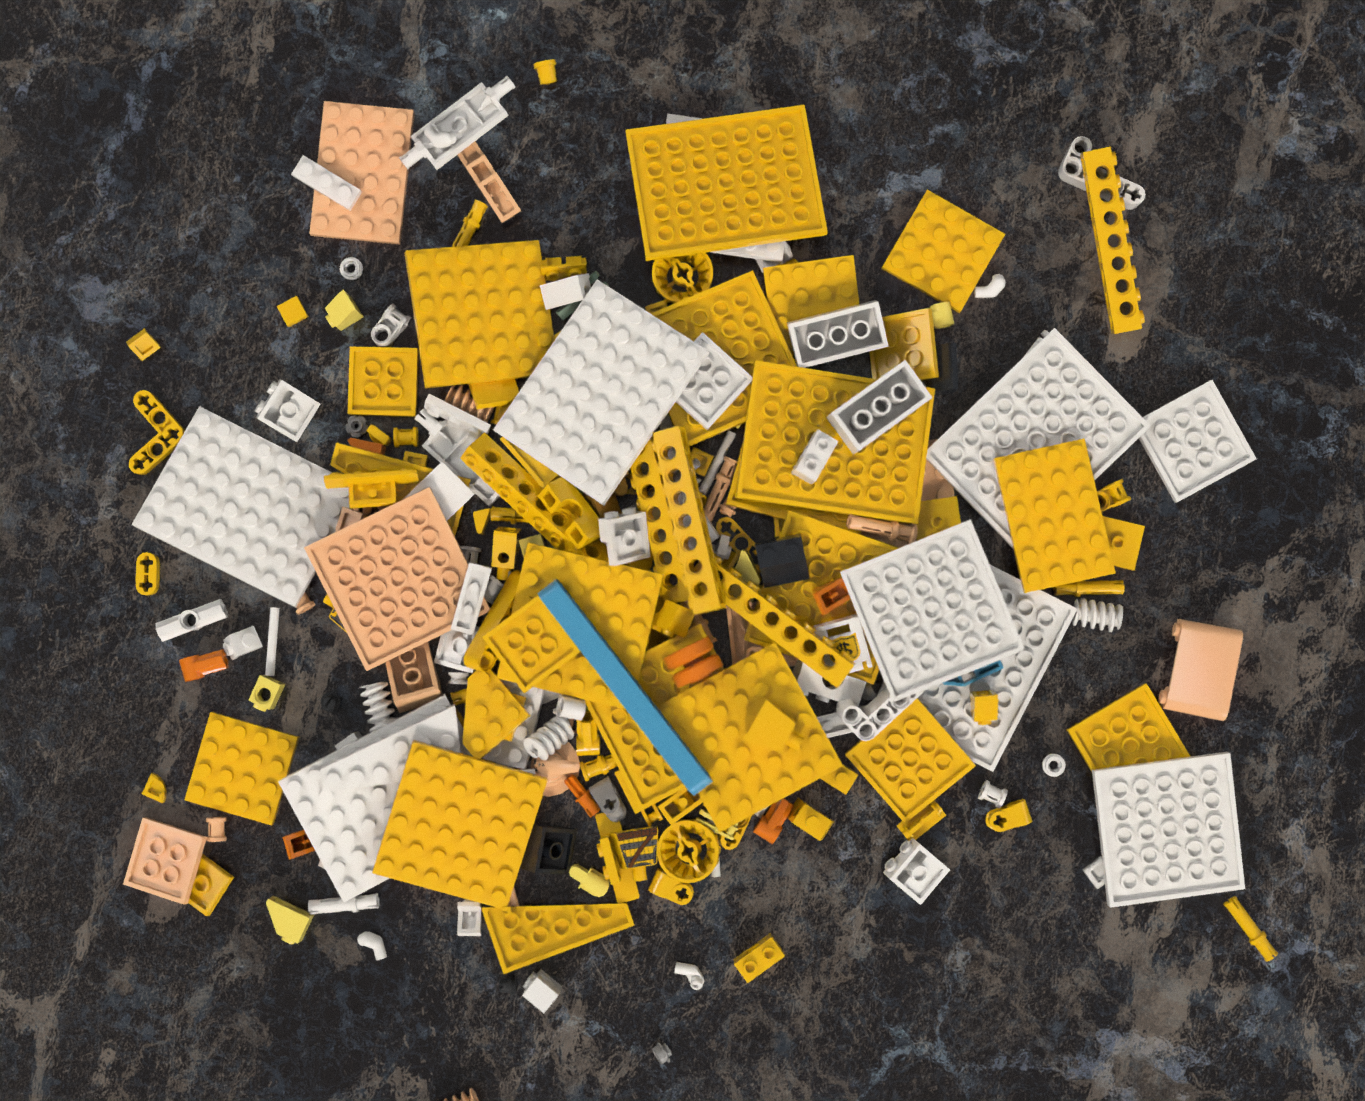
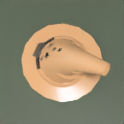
M567 742L559 750H555L553 755H549L547 760L529 756L527 769L535 768V775L547 778L543 796L550 797L562 794L569 789L564 781L572 774L576 778L578 777L580 761L575 748L570 742Z

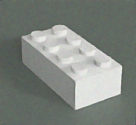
M876 300L787 322L797 367L801 368L889 347L879 302Z
M904 360L830 413L826 418L852 454H855L933 397L907 361Z

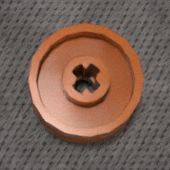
M709 636L663 658L668 669L673 670L682 665L684 669L678 671L673 676L677 688L690 682L695 683L723 666L718 654H712L706 658L703 657V654L711 651L714 647Z

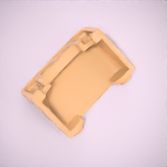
M1177 619V623H1174L1172 628V636H1175V641L1178 644L1170 684L1160 691L1158 702L1161 703L1162 709L1224 721L1229 712L1243 641V632L1233 628Z

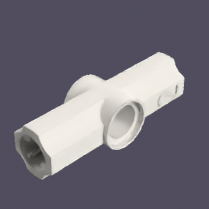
M218 599L155 623L156 631L162 642L228 618L222 599ZM191 614L196 617V623L192 627L188 624V617Z

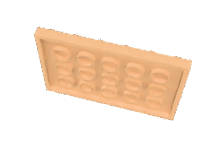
M324 101L317 164L357 187L362 193L351 211L314 189L309 233L311 236L390 244L401 243L408 169L399 157L411 149L412 138L410 136H412L414 110Z

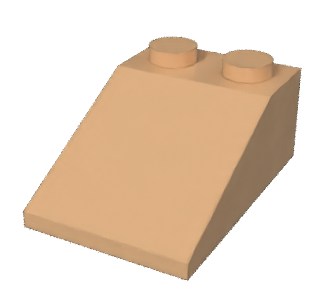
M429 641L385 662L393 701L399 713L419 708L442 696L440 681Z

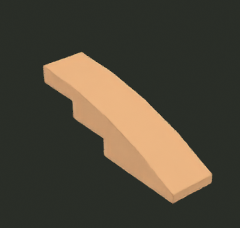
M476 141L458 154L459 159L502 223L521 212Z

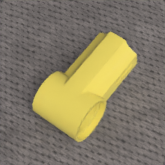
M942 302L930 306L929 309H932L933 326L935 329L954 325L950 302Z

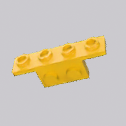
M402 468L399 471L380 469L369 473L355 471L353 474L334 472L324 476V483L327 489L349 487L350 509L391 506L397 503L396 484L419 482L417 470L411 468Z
M604 813L596 814L595 818L600 834V843L597 844L599 857H604L606 866H602L605 880L610 879L611 885L613 884L617 903L620 904L638 899L640 895L637 884L633 880L632 869L620 868L610 837L612 832L623 831L621 822L610 821Z

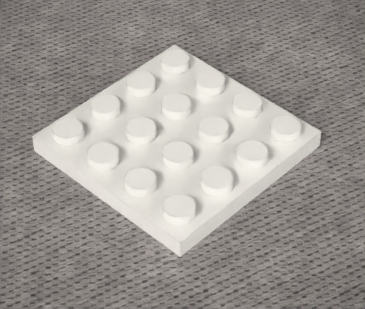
M1213 380L1206 382L1143 417L1151 427L1139 437V440L1175 503L1257 459Z

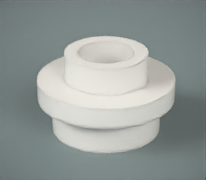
M349 257L342 261L340 272L344 278L355 280L361 276L363 266L358 259ZM352 265L355 266V271L349 273L348 268Z
M1058 754L1047 755L1042 761L1043 771L1052 777L1061 775L1065 770L1064 759ZM1051 761H1056L1057 767L1055 769L1050 768Z

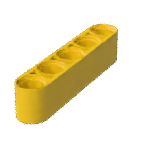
M514 570L510 573L464 655L466 667L481 672H488L497 661L498 657L483 639V636L511 616L521 574L520 570Z

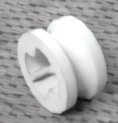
M448 672V675L451 677L448 684H467L466 678L469 676V673Z

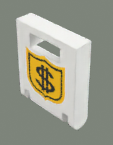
M857 614L813 626L816 629L815 634L821 638L823 636L828 637L835 643L833 647L840 652L845 650L854 657L852 661L856 664L850 673L863 670V661H866L868 668L873 667L861 622ZM849 624L850 632L828 637V629ZM825 654L824 663L828 666H833L835 664V657L832 654Z

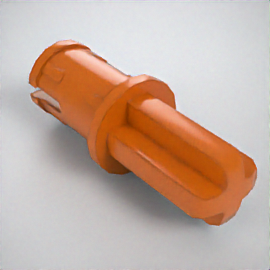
M572 774L565 779V784L576 797L575 802H579L589 817L594 816L601 810L589 793V789L586 790L575 775Z

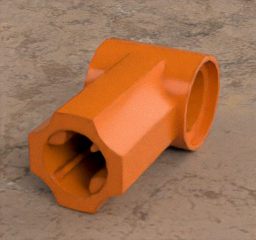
M218 650L201 656L194 655L179 660L185 682L205 677L206 674L228 668V659L224 650Z
M784 798L773 803L766 814L759 819L753 833L773 844L782 831V825L791 813L794 805Z

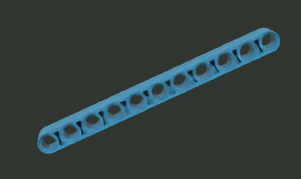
M555 579L538 592V596L690 793L695 796L712 783L711 776L564 586Z

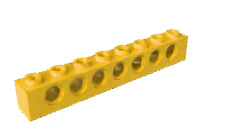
M1111 147L1083 152L1080 154L1111 334L1142 329L1145 319L1143 311L1139 310L1138 301L1141 300L1139 288H1135L1134 284L1137 273L1135 265H1131L1130 256H1133L1131 243H1127L1126 234L1129 233L1127 220H1123L1122 211H1125L1123 197H1119L1118 188H1121L1119 174L1115 175L1114 165H1117L1115 151L1111 152ZM1098 167L1106 169L1107 176L1105 179H1100L1096 176V169ZM1103 189L1108 190L1111 194L1108 202H1104L1100 198V192ZM1106 212H1111L1115 216V221L1112 225L1104 221ZM1112 234L1116 235L1119 239L1116 247H1111L1108 244V237ZM1115 257H1119L1123 262L1120 270L1112 267V260ZM1120 279L1124 280L1127 285L1126 290L1122 293L1116 289V283ZM1123 302H1127L1131 308L1127 315H1123L1120 312V305Z
M676 426L654 432L652 447L659 459L657 469L664 481L662 491L669 503V507H667L668 517L670 520H673L674 529L672 530L674 541L678 543L680 551L677 553L680 565H683L685 573L682 578L684 586L688 588L690 595L688 597L689 608L694 614H704L726 608L686 430L684 427ZM674 447L676 455L673 459H669L668 451ZM676 470H679L681 478L675 482L673 474ZM684 492L686 494V501L680 504L678 496ZM686 515L691 517V524L688 527H685L683 524V519ZM692 537L697 541V545L693 550L688 546V542ZM697 560H700L702 563V568L699 572H696L693 568ZM704 582L707 586V592L701 595L699 593V585Z
M485 432L468 446L460 459L513 507L518 514L528 521L535 530L543 535L551 545L558 550L609 561L607 546L599 539L580 550L575 547L565 533L573 523L571 516L564 511H557L551 514L538 497L543 488Z
M652 435L630 467L632 473L630 480L632 488L637 492L638 499L636 500L638 511L646 512L650 556L653 557L655 562L653 571L664 574L659 593L662 601L667 599L671 602L679 603L687 601L690 595L688 588L683 583L682 576L685 573L683 565H680L677 553L680 551L678 543L674 541L672 535L674 525L673 520L669 519L667 513L669 503L662 491L664 481L657 469L659 459L652 447V440L654 439ZM644 462L649 465V472L646 475L641 471V466ZM650 484L655 488V494L652 497L647 494V487ZM655 507H658L661 512L658 519L654 518L652 513ZM661 529L666 532L665 541H661L658 537V532ZM666 551L672 555L670 564L664 560ZM671 574L676 575L678 578L676 586L670 583Z
M714 553L717 569L723 574L721 586L725 604L838 688L856 663L852 661L854 657L845 650L840 652L833 647L835 643L828 637L823 636L821 638L815 634L816 629L807 622L801 623L796 619L798 616L789 608L782 609L777 605L779 601L770 594L767 596L762 594L757 584L751 580L747 583L741 578L742 574L732 566L727 568L722 564L724 560ZM700 560L694 567L696 572H699L702 568ZM704 582L701 583L700 586L707 590L706 584ZM733 584H738L742 589L739 597L731 593ZM751 598L759 600L760 608L758 610L751 609L749 605ZM770 612L778 614L779 621L777 624L769 622L768 614ZM788 626H794L797 629L798 634L796 638H790L787 635L786 629ZM807 640H813L816 643L817 647L814 652H809L805 648ZM825 654H832L835 657V664L833 666H828L824 663Z

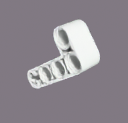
M1080 136L1075 138L1068 147L1059 167L1058 175L1064 182L1086 191L1080 158L1081 153L1075 150V145L1082 146L1084 152L1091 151L1092 143L1087 137ZM1066 166L1074 167L1075 174L1068 173ZM1098 167L1096 169V176L1100 179H1105L1107 171ZM1120 177L1121 188H1118L1119 197H1123L1125 209H1134L1145 199V190L1140 185ZM1103 189L1100 192V198L1109 201L1111 194L1108 190ZM1131 193L1134 194V201L1131 200Z
M886 687L862 710L851 699H843L837 704L836 712L859 739L870 741L925 690L893 702ZM853 708V712L845 716L846 711ZM885 708L883 714L877 716V712ZM868 724L864 731H860L861 726Z

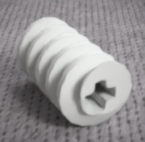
M1081 598L1079 602L1078 599L1075 600L1073 607L1077 608V611L1072 619L1073 626H1076L1078 620H1081L1082 627H1085L1087 622H1090L1091 629H1094L1097 623H1099L1101 631H1103L1105 625H1108L1109 632H1112L1114 627H1117L1118 630L1120 629L1123 619L1122 605H1117L1114 608L1113 603H1108L1105 607V603L1099 601L1096 605L1095 600H1090L1088 604L1085 598Z
M378 682L359 687L366 688L360 694L361 697H368L363 702L364 706H370L365 711V714L373 715L372 718L367 720V723L375 724L369 730L370 732L397 719L389 716L395 712V709L387 708V706L393 703L392 700L385 699L386 696L391 694L390 691H383L388 682Z
M557 715L551 718L543 727L537 729L536 732L524 740V747L528 754L533 758L539 757L542 760H547L549 755L555 753V750H559L562 745L567 744L568 739L574 738L570 722L567 718L558 717Z

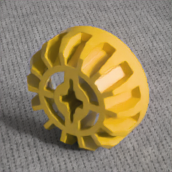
M706 253L657 259L652 267V280L657 293L665 301L677 303L711 287L713 266ZM681 262H688V263L692 264L694 267L691 268V266H690L689 264H687V263H681ZM671 267L673 269V281L668 283L667 273ZM697 270L698 282L694 287L692 280L693 272ZM679 271L682 273L687 272V280L679 277ZM676 284L679 287H685L687 292H678L671 287Z
M682 819L670 825L662 833L658 841L657 857L664 872L672 879L683 883H694L703 880L715 869L719 862L721 846L719 847L717 834L713 833L706 825L695 821V819ZM688 833L698 834L704 840L699 842L696 839L690 838ZM677 841L679 843L678 852H676ZM706 843L707 852L702 860L700 857L701 845ZM693 847L694 851L692 853H686L685 849Z

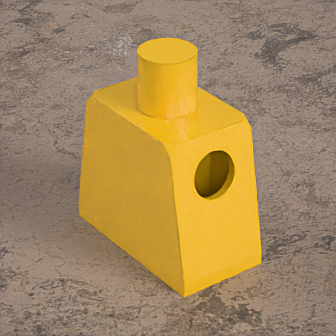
M766 699L744 740L781 752L785 744L798 750L804 738L792 732L796 722Z

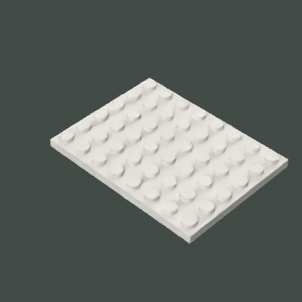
M596 280L493 430L604 506L709 352L601 281Z
M1054 328L927 449L926 459L1013 548L993 462L994 458L1085 439L1093 477L1096 480L1151 426Z
M199 406L132 525L296 608L316 572L304 547L336 532L335 529L342 507L350 508L349 487L327 489L324 483V476L332 472Z
M990 565L1025 650L1001 659L1000 661L1004 669L964 687L940 683L926 689L918 699L973 762L993 772L1070 625L1077 608L1041 590L1023 593L1020 579ZM973 671L961 675L963 681L972 679L975 676ZM883 681L877 695L887 687L885 681ZM993 690L998 694V719L992 720V724L978 725V722L972 720L970 691ZM885 708L880 709L877 713L883 714Z
M445 694L278 781L343 902L389 879L388 877L373 874L372 871L400 782L323 792L320 768L447 709L451 704ZM457 717L461 754L472 756L462 744L464 729Z

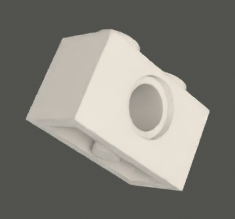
M820 430L814 432L791 473L809 484L816 482L838 441Z
M540 969L537 974L533 971L523 985L525 991L522 996L542 1013H545L559 996L562 986Z

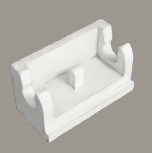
M589 273L540 285L545 309L548 310L584 300V297L591 289Z

